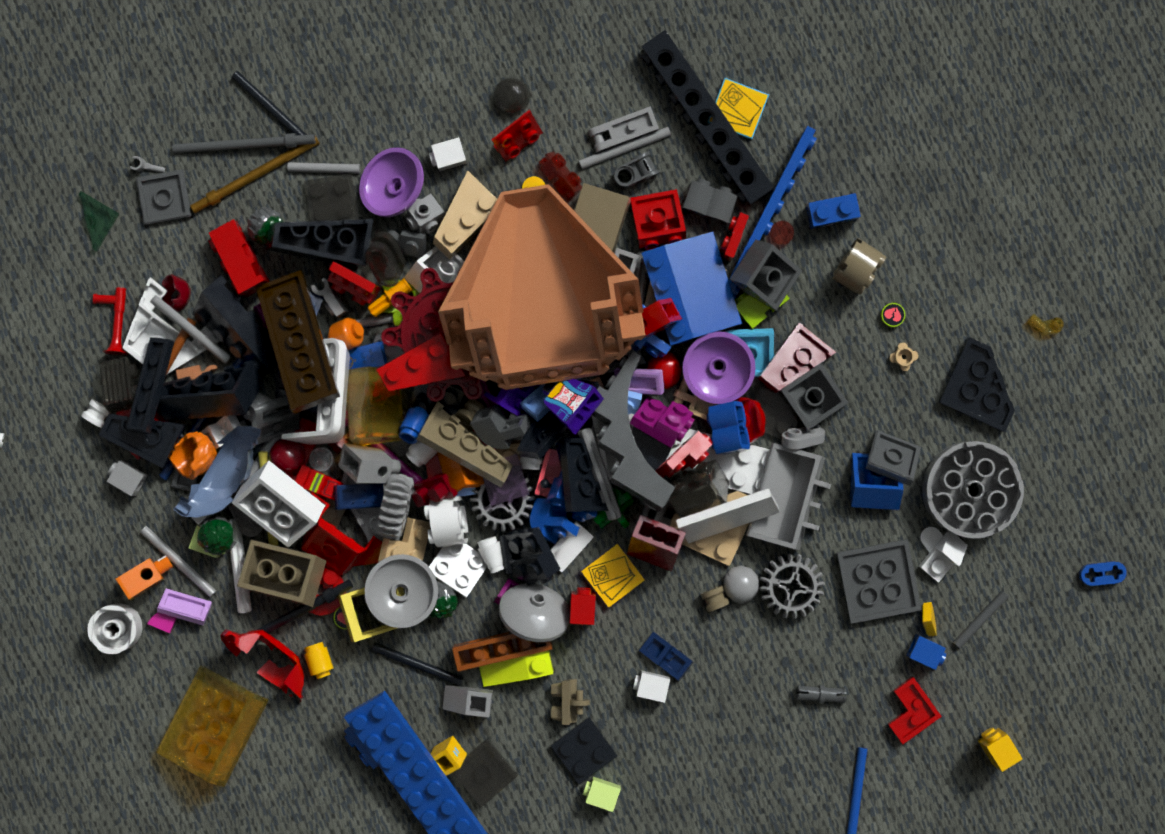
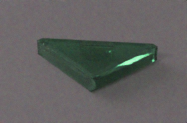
M80 191L79 196L81 197L84 216L93 245L92 248L98 251L118 218L119 213Z

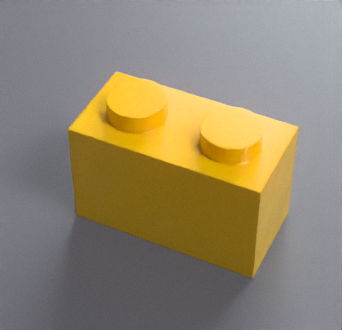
M992 727L981 734L982 738L978 742L991 763L1000 771H1005L1023 759L1008 734L1001 729H994Z

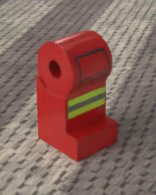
M305 465L301 466L295 482L305 490L335 501L334 485H344V483Z

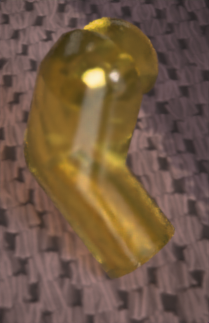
M1034 313L1026 321L1028 325L1043 336L1057 334L1064 327V322L1059 317L1043 321Z

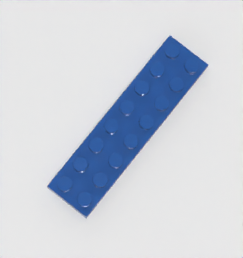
M385 691L345 714L344 718L428 834H488Z

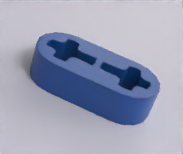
M1120 562L1086 564L1080 569L1079 578L1084 584L1089 586L1115 584L1125 579L1127 571ZM1114 565L1116 569H1120V574L1116 575V579L1112 575H1105V571L1113 570ZM1090 568L1093 572H1100L1101 575L1093 577L1091 582L1089 578H1085V573H1089Z

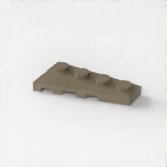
M439 401L436 402L416 440L497 486L502 487L513 465L490 445L485 446L479 441V437L474 431L471 430L469 432L460 424V419L454 414L450 416L443 410L444 406Z

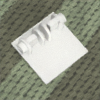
M467 544L442 547L429 567L437 579L467 598L487 568V565L479 552Z

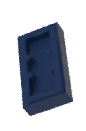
M383 483L334 485L335 510L381 507L384 496Z

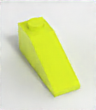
M549 650L479 667L484 687L554 674Z

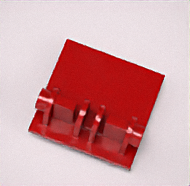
M528 110L491 140L494 143L493 147L506 162L517 157L528 144L535 143L543 132L531 111Z

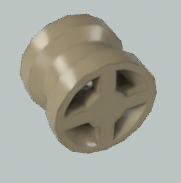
M722 585L700 594L707 603V612L717 610L729 604L728 598H725L723 595L724 589Z

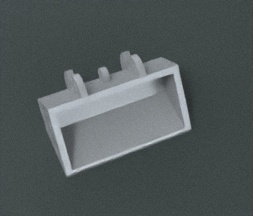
M776 443L771 444L759 491L769 489L780 512L750 522L746 536L800 550L806 527L814 530H819L820 527L807 523L811 508H820L821 506L820 503L813 502L817 486L828 489L831 487V484L819 481L825 461L823 456L798 449H788Z

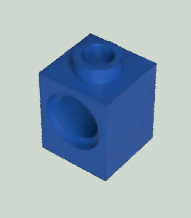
M916 634L906 656L936 670L937 666H942L946 658V653H944L946 648Z

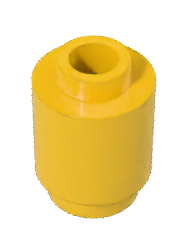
M323 642L305 647L306 654H304L310 675H316L317 679L331 675L329 670L334 669L328 649L324 647Z

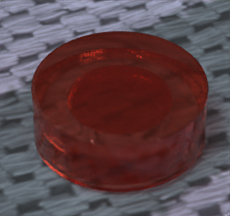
M786 221L776 222L770 230L772 241L778 245L788 244L794 236L792 225Z

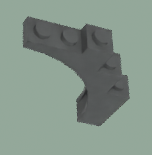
M632 351L629 357L625 355L618 366L621 370L617 377L612 375L605 387L609 390L598 387L597 390L604 400L592 413V416L609 425V427L604 425L597 438L600 439L598 447L622 461L621 463L616 461L610 471V474L613 475L611 483L661 512L674 492L675 487L659 476L647 463L636 445L630 428L627 410L628 390L631 378L641 358V355Z

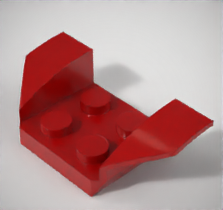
M312 492L311 495L323 503L325 507L317 523L303 537L301 549L308 554L316 555L326 560L325 566L336 572L339 576L350 571L353 566L379 563L378 559L382 541L373 536L364 548L360 546L354 539L346 536L336 529L334 525L321 518L330 504Z

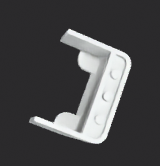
M335 338L323 339L340 397L318 405L316 431L282 434L281 439L308 445L336 443L342 439L345 432L350 354L342 340Z

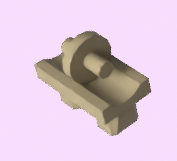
M568 679L551 685L552 697H562V706H552L551 719L562 721V725L576 723L577 715L583 714V706L590 705V699H583V690H577V679Z

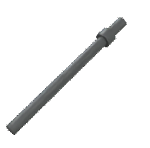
M290 133L282 137L173 144L172 149L173 153L177 154L278 146L297 148V145L316 144L315 134L296 135V133Z

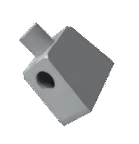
M343 444L338 466L356 483H387L391 474H398L400 472V461L392 459L382 449Z

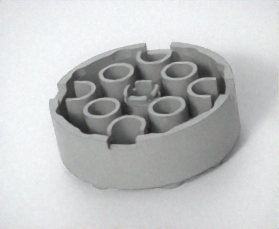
M961 442L945 448L930 462L923 478V501L931 518L944 530L966 538H985L1004 530L1017 516L1024 496L1023 480L1015 461L1001 448L985 442ZM972 483H976L978 486V493L974 497L968 492V486Z

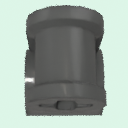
M650 151L635 157L616 169L613 175V182L617 188L629 189L640 182H645L660 174L659 169L655 168L650 159ZM626 172L630 175L631 180L628 183H622L618 179V174Z

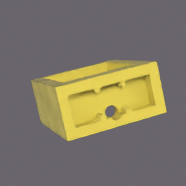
M365 587L338 596L351 642H357L397 629L383 625L361 632L351 598L365 594ZM402 587L396 589L398 596L404 595Z

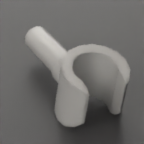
M138 156L132 157L140 161L138 167L130 166L131 169L137 172L151 170L165 173L166 168L146 163L143 158Z

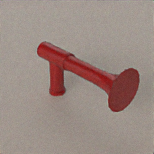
M117 287L115 295L93 294V304H114L112 340L107 350L103 351L106 354L128 355L123 350L121 343L126 288Z

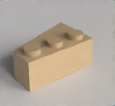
M467 171L433 240V244L449 260L483 228L497 201V198L469 171Z

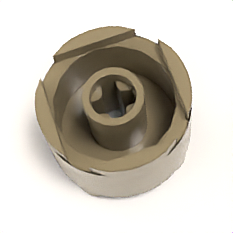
M857 238L850 246L852 250H849L839 263L832 279L854 293L861 295L865 288H868L874 280L875 275L873 274L877 268L879 269L882 266L886 256L860 238Z

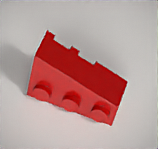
M441 333L375 370L387 391L465 376L461 368L458 370L451 368L449 346Z

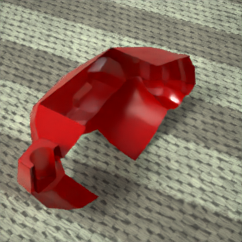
M225 629L220 634L225 646L236 657L241 651L248 653L257 640L268 645L271 651L276 647L283 654L287 655L295 665L294 667L289 664L279 668L271 660H268L257 673L281 688L286 694L289 687L300 698V702L302 701L304 686L303 669L299 657L283 643L264 630H252L239 634Z

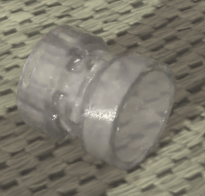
M317 448L311 452L309 457L311 467L317 471H328L336 462L334 452L328 448Z

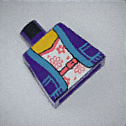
M576 379L559 381L557 384L546 383L543 387V394L547 396L543 403L574 435H576L604 400L594 386Z

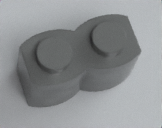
M704 179L692 180L682 210L727 225L737 195H734L733 190L727 187L713 188L710 186L711 183Z

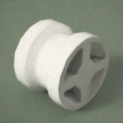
M91 399L88 410L83 411L81 416L90 423L102 428L104 419L112 411Z

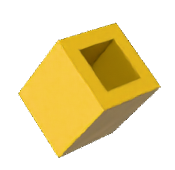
M454 736L434 746L431 752V756L446 776L461 768L467 755Z

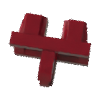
M439 473L431 478L417 481L414 484L416 491L411 497L417 507L428 505L430 500L436 503L443 499L454 498L458 493L451 487L448 475L446 473Z

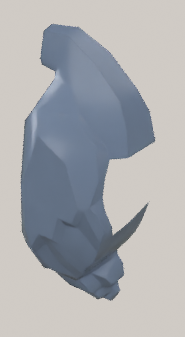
M238 426L216 443L223 444L215 457L213 464L206 472L200 484L191 485L189 498L180 497V501L174 507V510L181 516L197 518L222 511L233 501L231 496L241 485L242 479L247 480L250 477L254 463L253 448L258 444L257 438L260 437L261 430L252 426Z

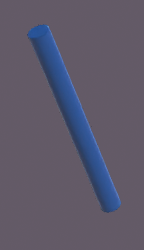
M858 747L847 834L857 833L868 748Z

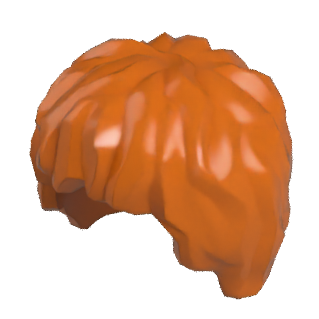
M197 431L182 437L179 443L174 446V451L169 460L179 474L194 480L198 475L208 471L217 456V452L209 437Z

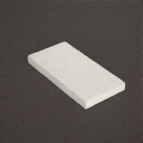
M765 489L677 519L676 522L678 529L686 532L685 539L687 542L691 543L777 514L780 511L770 490Z

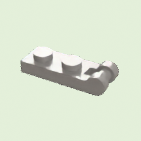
M650 106L588 130L590 138L593 137L596 153L658 131L659 127ZM608 131L611 139L604 141L602 133Z

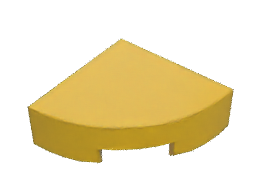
M932 602L923 603L922 623L928 637L937 636Z

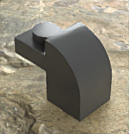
M496 404L477 410L470 424L477 436L485 444L496 449H508L513 439H519L526 434L531 419L527 413L506 419L499 405Z

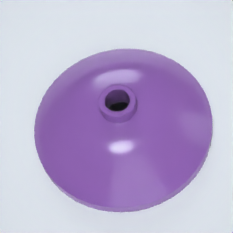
M389 148L377 154L367 164L361 176L359 191L364 206L370 212L380 217H393L411 207L418 198L424 181V172L420 160L412 152L404 148Z
M712 332L699 337L690 345L684 356L683 375L687 386L694 395L709 403L723 404L740 398L750 388L755 376V359L751 349L741 338L728 332ZM717 361H721L723 363V367L721 369H716L714 367V363Z

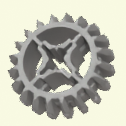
M513 468L507 479L513 481L515 485L509 490H501L496 484L485 479V484L479 490H472V492L478 494L477 497L470 498V502H478V506L472 507V511L480 509L481 513L476 516V519L479 520L483 516L487 518L483 523L484 526H487L490 521L493 522L492 530H496L497 524H501V531H505L506 524L508 523L511 530H514L515 525L513 522L515 520L519 525H523V521L520 518L521 515L527 519L530 517L525 512V509L532 510L533 505L527 504L528 500H535V496L527 495V492L533 491V487H524L529 482V479L526 478L521 482L519 478L522 476V472H518L515 477L512 476ZM488 486L494 495V499L485 508L483 493ZM495 489L502 495L513 491L509 495V499H507L511 509L503 503L492 507L496 503V499H498ZM521 490L523 501L519 512H517L511 503V499L514 494ZM496 508H504L511 515V518L498 519L490 515V513Z
M392 474L388 479L377 523V532L379 535L384 536V538L399 539L402 536L412 499L413 478L403 474Z
M787 554L786 562L782 556H778L780 563L778 565L771 560L769 563L773 570L771 571L768 568L763 570L769 574L768 578L760 577L761 581L767 582L766 586L759 587L760 591H767V594L761 596L762 600L771 599L766 606L771 608L776 605L773 611L776 615L783 609V618H787L789 611H791L793 619L797 618V611H800L803 617L806 616L804 608L807 607L808 610L813 612L814 607L810 605L811 602L820 604V600L815 598L816 594L824 595V592L817 590V587H822L825 583L816 580L822 577L823 574L821 572L813 573L818 566L813 564L808 567L810 563L809 558L804 559L803 563H801L802 556L800 554L796 555L795 561H793L792 554ZM793 566L788 578H775L779 571ZM800 568L809 575L811 587L800 583ZM795 579V584H798L799 587L804 588L793 589L792 593H789V588H786L785 585H782L780 583H791L792 580ZM773 585L784 589V604L776 599L773 593ZM797 594H809L805 601L791 606Z

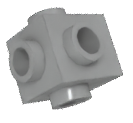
M432 194L427 195L423 199H416L412 206L407 209L406 222L411 230H416L419 233L429 234L434 232L444 219V211Z

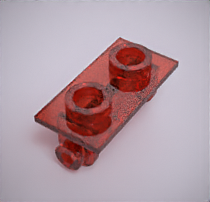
M554 151L545 154L546 157L538 162L541 165L540 169L550 181L557 176L559 180L553 184L563 198L571 199L575 195L574 192L582 189L581 179L576 173L569 171L565 166L566 160L561 154Z

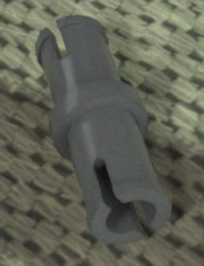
M797 685L796 692L806 693L796 694L797 701H817L818 704H824V702L845 704L846 696H837L846 694V688H828L825 685H818V687Z

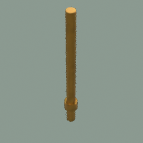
M317 137L316 144L297 145V148H291L217 191L213 189L206 193V197L190 205L193 212L197 213L210 205L215 206L221 202L220 199L320 144Z

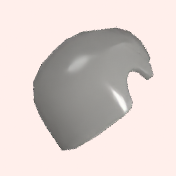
M742 565L731 568L723 580L724 593L731 602L737 604L750 602L759 590L757 574L751 568Z

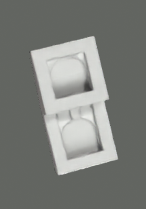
M236 415L224 416L218 422L207 426L202 433L213 442L217 452L222 448L223 444L216 443L241 425Z

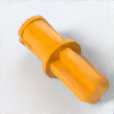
M405 278L388 291L385 289V294L368 306V310L374 317H377L392 305L391 297L395 292L402 291L409 294L413 291Z

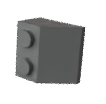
M755 239L729 280L748 295L777 311L802 270L774 245Z
M822 363L781 389L808 430L848 404V401Z

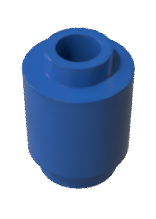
M421 407L408 409L399 428V437L403 441L410 444L417 443L418 440L416 439L429 417L427 411Z

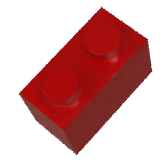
M577 587L576 592H571L570 624L594 625L596 593L591 592V588Z

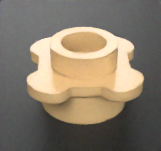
M900 343L896 352L892 353L889 359L892 363L898 364L902 371H908L910 364L918 359V353L910 349L906 343Z

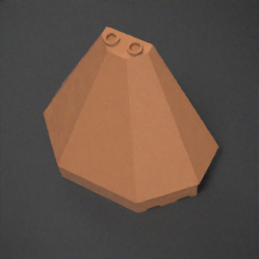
M549 184L500 193L438 311L446 342L449 345L451 368L456 370L459 368L469 371L471 376L485 382L488 379L497 382L498 387L505 390L602 375L609 370V365L615 359L620 360L631 350V345L636 340H642L646 336L638 278Z

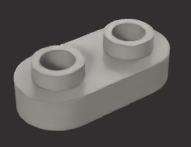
M818 424L809 430L806 427L791 428L782 434L781 444L788 449H802L822 444L825 440V430Z

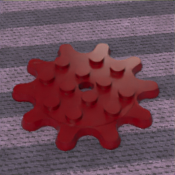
M426 268L421 272L420 280L423 288L419 295L410 296L402 291L395 292L392 295L391 304L402 314V322L399 326L386 328L382 332L381 339L385 345L399 346L406 353L439 333L442 334L446 341L438 311L454 281L444 283L433 268ZM462 369L465 374L463 377L428 383L427 397L431 401L438 402L443 399L446 389L450 385L455 384L463 389L467 398L472 400L478 399L482 394L480 379L471 376L469 371Z

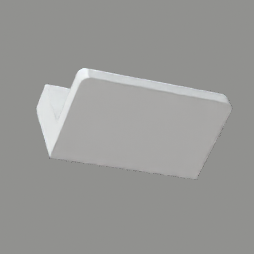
M577 521L574 523L579 527L577 537L566 536L564 539L560 538L551 548L561 568L559 570L561 572L567 568L594 538Z

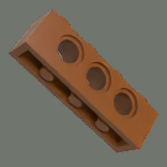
M505 632L454 644L452 649L457 671H463L552 650L553 645L552 641L533 642L522 639L512 632Z

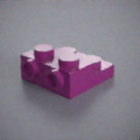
M648 396L631 419L630 424L672 448L676 441L681 442L695 419L692 418L693 412L688 410L683 404L673 401L669 407H666L661 401Z

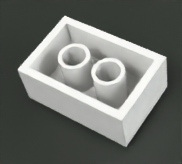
M270 461L265 463L241 485L232 501V504L287 547H290L317 523L325 507L323 503Z

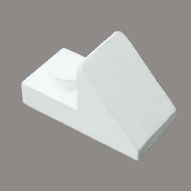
M947 531L919 567L939 583L953 565H961L968 545L957 535Z

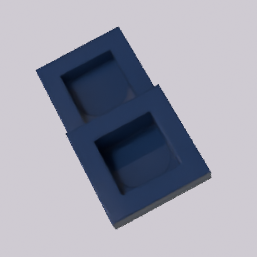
M655 632L650 635L639 650L678 681L683 678L694 663Z

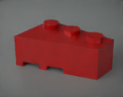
M233 219L209 232L211 239L208 242L215 253L218 252L222 260L220 264L225 273L229 274L232 280L231 284L238 295L247 298L257 292V286L270 282L236 220Z

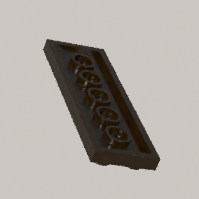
M299 270L257 286V294L291 411L295 414L340 397L302 271Z

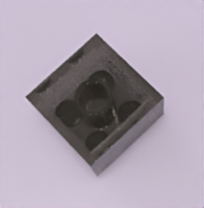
M716 459L709 462L703 461L696 468L689 471H680L673 477L672 485L675 489L669 501L680 518L727 503L729 480Z

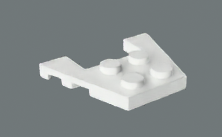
M149 278L145 291L123 345V349L142 364L144 363L150 337L175 341L179 334L176 329L153 312L155 306L150 303L151 299L155 295L162 299L168 291L152 278ZM204 326L201 332L215 344L219 341L215 339L212 332ZM187 339L167 374L207 349L195 339L192 342Z

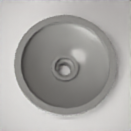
M404 554L389 556L377 563L370 571L365 583V600L370 612L381 623L394 628L411 627L425 620L433 611L438 598L437 580L430 567L422 560ZM398 587L404 588L405 594L403 596L396 594Z
M525 583L513 586L504 593L499 604V616L505 627L514 635L528 641L547 642L557 639L565 633L570 623V608L565 599L553 589L540 584L527 585Z

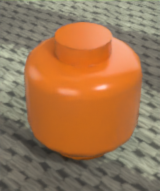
M348 317L330 326L328 338L342 340L349 351L362 344L364 329L358 321Z

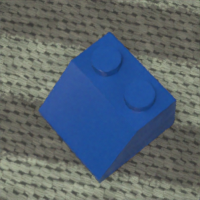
M852 453L851 507L899 510L904 490L903 483L865 469L869 454Z

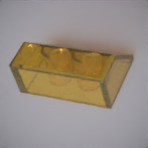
M379 367L349 369L347 390L350 440L359 446L402 440L399 437V428L403 421L401 390L387 391L375 371Z

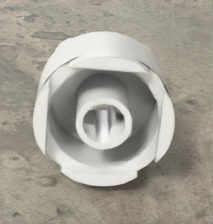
M461 496L443 499L436 503L430 500L429 505H425L426 520H430L431 529H428L430 544L435 543L437 547L466 544L468 542V538L464 539V533H468L465 506H460L458 502L462 500Z
M117 603L99 609L90 618L88 623V637L99 651L106 654H117L130 649L138 642L142 634V621L138 612L126 604ZM116 624V627H119V632L111 629V626Z

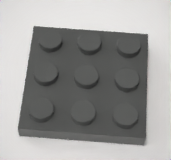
M908 539L836 552L849 622L851 624L922 610Z

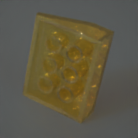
M200 665L156 753L211 784L225 787L269 699Z

